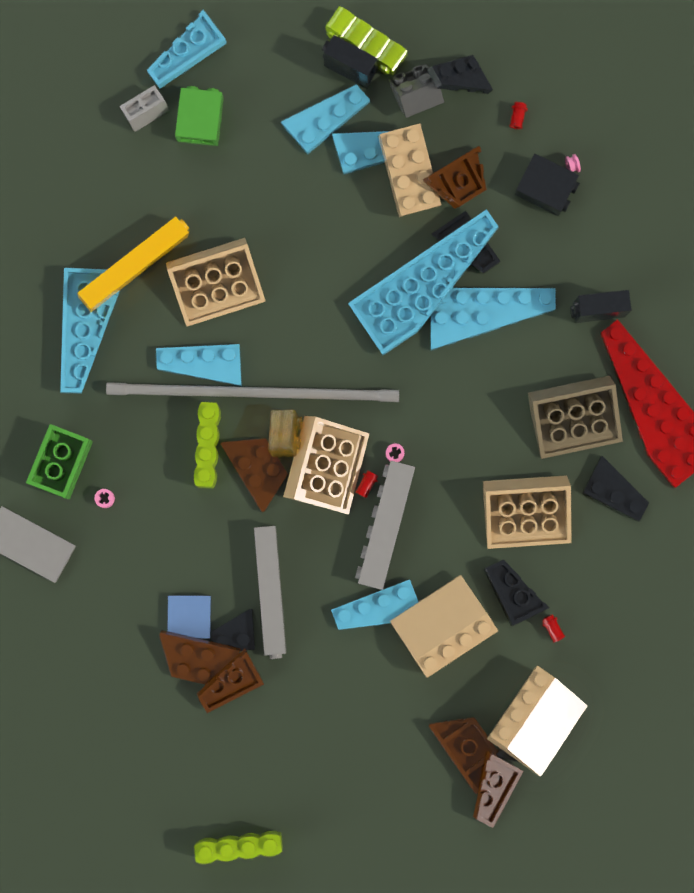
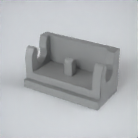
M155 85L119 106L134 132L169 112L164 98Z

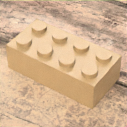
M421 124L380 134L378 138L399 217L441 206L439 195L423 181L433 171Z

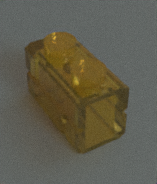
M295 410L271 411L268 451L273 457L297 456V449H300L301 445L298 430L302 429V419Z

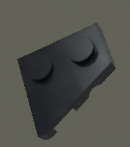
M248 609L212 631V642L241 648V651L244 649L246 651L255 650L253 609Z

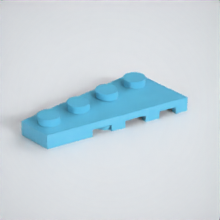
M202 10L194 23L191 22L187 26L184 34L174 40L171 48L167 52L164 51L148 68L147 72L160 89L227 43L226 39L205 11Z
M354 85L281 121V124L303 150L309 154L370 102V99L357 85Z
M390 131L332 134L343 174L385 163L378 136Z
M239 344L156 348L157 370L242 386Z
M409 579L334 608L331 611L338 630L391 623L390 620L418 603V599Z

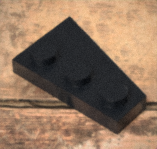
M474 55L438 64L427 70L437 89L455 91L467 89L468 92L478 90L482 91L483 94H489L493 90Z
M465 210L431 235L441 241L472 219ZM487 242L470 265L482 274H485L501 263V261Z
M603 456L600 457L583 494L640 522L649 502Z
M504 559L484 568L485 574L510 626H514L549 609L548 605L540 600L536 593L521 580V577Z

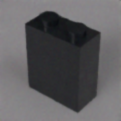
M333 35L331 40H327L322 48L324 52L322 56L324 58V66L367 89L377 72L378 58Z
M534 153L514 195L559 216L561 211L566 212L571 202L568 200L570 193L575 194L580 184L577 182L579 175Z
M629 290L578 295L573 305L570 306L571 317L575 318V323L625 318L632 311Z

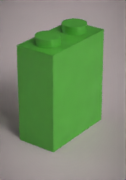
M195 86L181 88L175 133L177 142L218 146L224 99L222 92L214 88L199 90Z

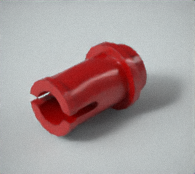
M514 102V105L511 107L513 112L509 125L510 128L517 130L523 128L524 115L528 111V108H526L527 104Z
M368 470L366 474L363 473L364 477L355 491L367 498L375 482H378V476Z
M551 614L542 619V626L546 627L553 643L563 639L565 634H563L556 621L558 618Z

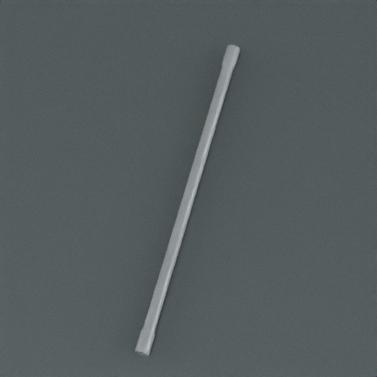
M107 382L106 385L107 395L133 394L399 402V390L391 389L350 390L113 382Z

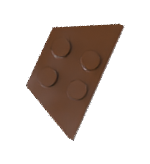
M480 146L473 148L423 179L424 183L455 209L486 190L483 164H479L478 153L481 152Z
M266 438L222 442V448L261 512H265L281 484L288 476Z
M163 630L160 632V639L171 677L206 685L241 651V648Z
M475 717L430 723L428 726L472 790L477 794L487 751L495 755L498 750L487 739L488 736Z

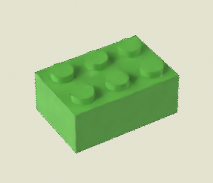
M50 424L26 483L70 500L93 441Z

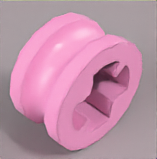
M573 154L571 158L569 156L565 157V164L568 170L572 172L581 171L580 162L576 154Z
M391 444L386 450V457L390 462H400L405 454L400 444ZM392 448H397V450L401 451L398 459H393L394 456L390 457L389 453L392 452Z
M100 489L94 498L96 504L102 508H109L115 501L114 494L108 489ZM102 493L104 495L106 493L109 494V502L107 504L106 502H103V504L100 502L102 500L100 497Z

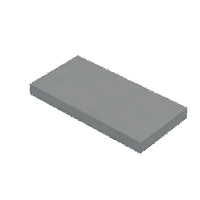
M1 506L0 554L56 583L76 545Z

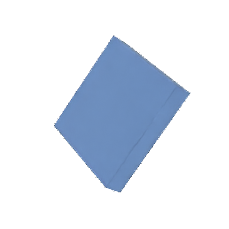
M168 596V632L194 638H210L211 596Z

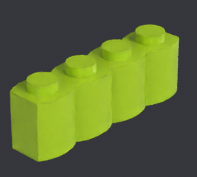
M341 6L338 7L326 24V32H328L329 38L335 35L378 58V69L386 75L388 73L394 75L407 56L408 51L404 47L390 40L386 35L372 28L365 21L357 18Z
M201 402L198 408L200 424L197 428L196 436L199 444L195 452L197 466L194 471V482L198 488L213 489L217 481L215 466L218 462V451L216 446L220 437L217 426L221 419V411L217 403Z
M267 831L261 835L247 833L240 837L224 836L218 840L204 838L196 842L194 846L195 860L201 864L212 863L217 859L220 861H232L238 857L251 859L260 854L263 856H275L280 854L283 849L281 832Z

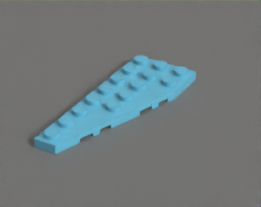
M487 209L348 303L382 355H385L421 329L497 231L498 225Z

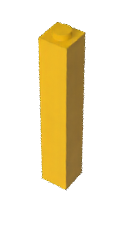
M175 216L77 293L78 298L90 312H93L185 240L189 235L188 225L182 219L178 220Z

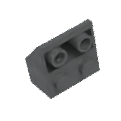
M426 64L416 66L413 70L405 73H398L393 78L388 79L398 105L406 118L444 103L441 89H437L427 71L429 68Z

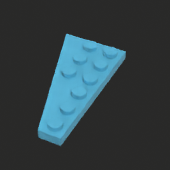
M64 268L61 393L82 394L120 290L93 312H90L78 298L77 293L107 269Z
M452 288L431 314V350L554 311L556 309L555 288Z

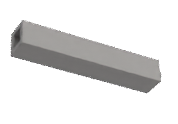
M276 526L254 528L264 655H269L270 659L282 658V654H286Z

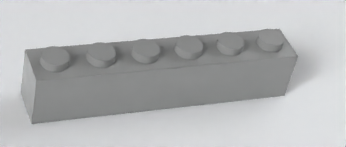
M391 461L390 465L385 464L382 477H386L385 484L379 486L377 497L381 498L379 506L374 505L371 516L375 518L374 525H369L366 538H370L368 547L363 546L360 557L364 559L363 566H358L355 576L356 579H359L358 584L383 590L415 470L413 466Z

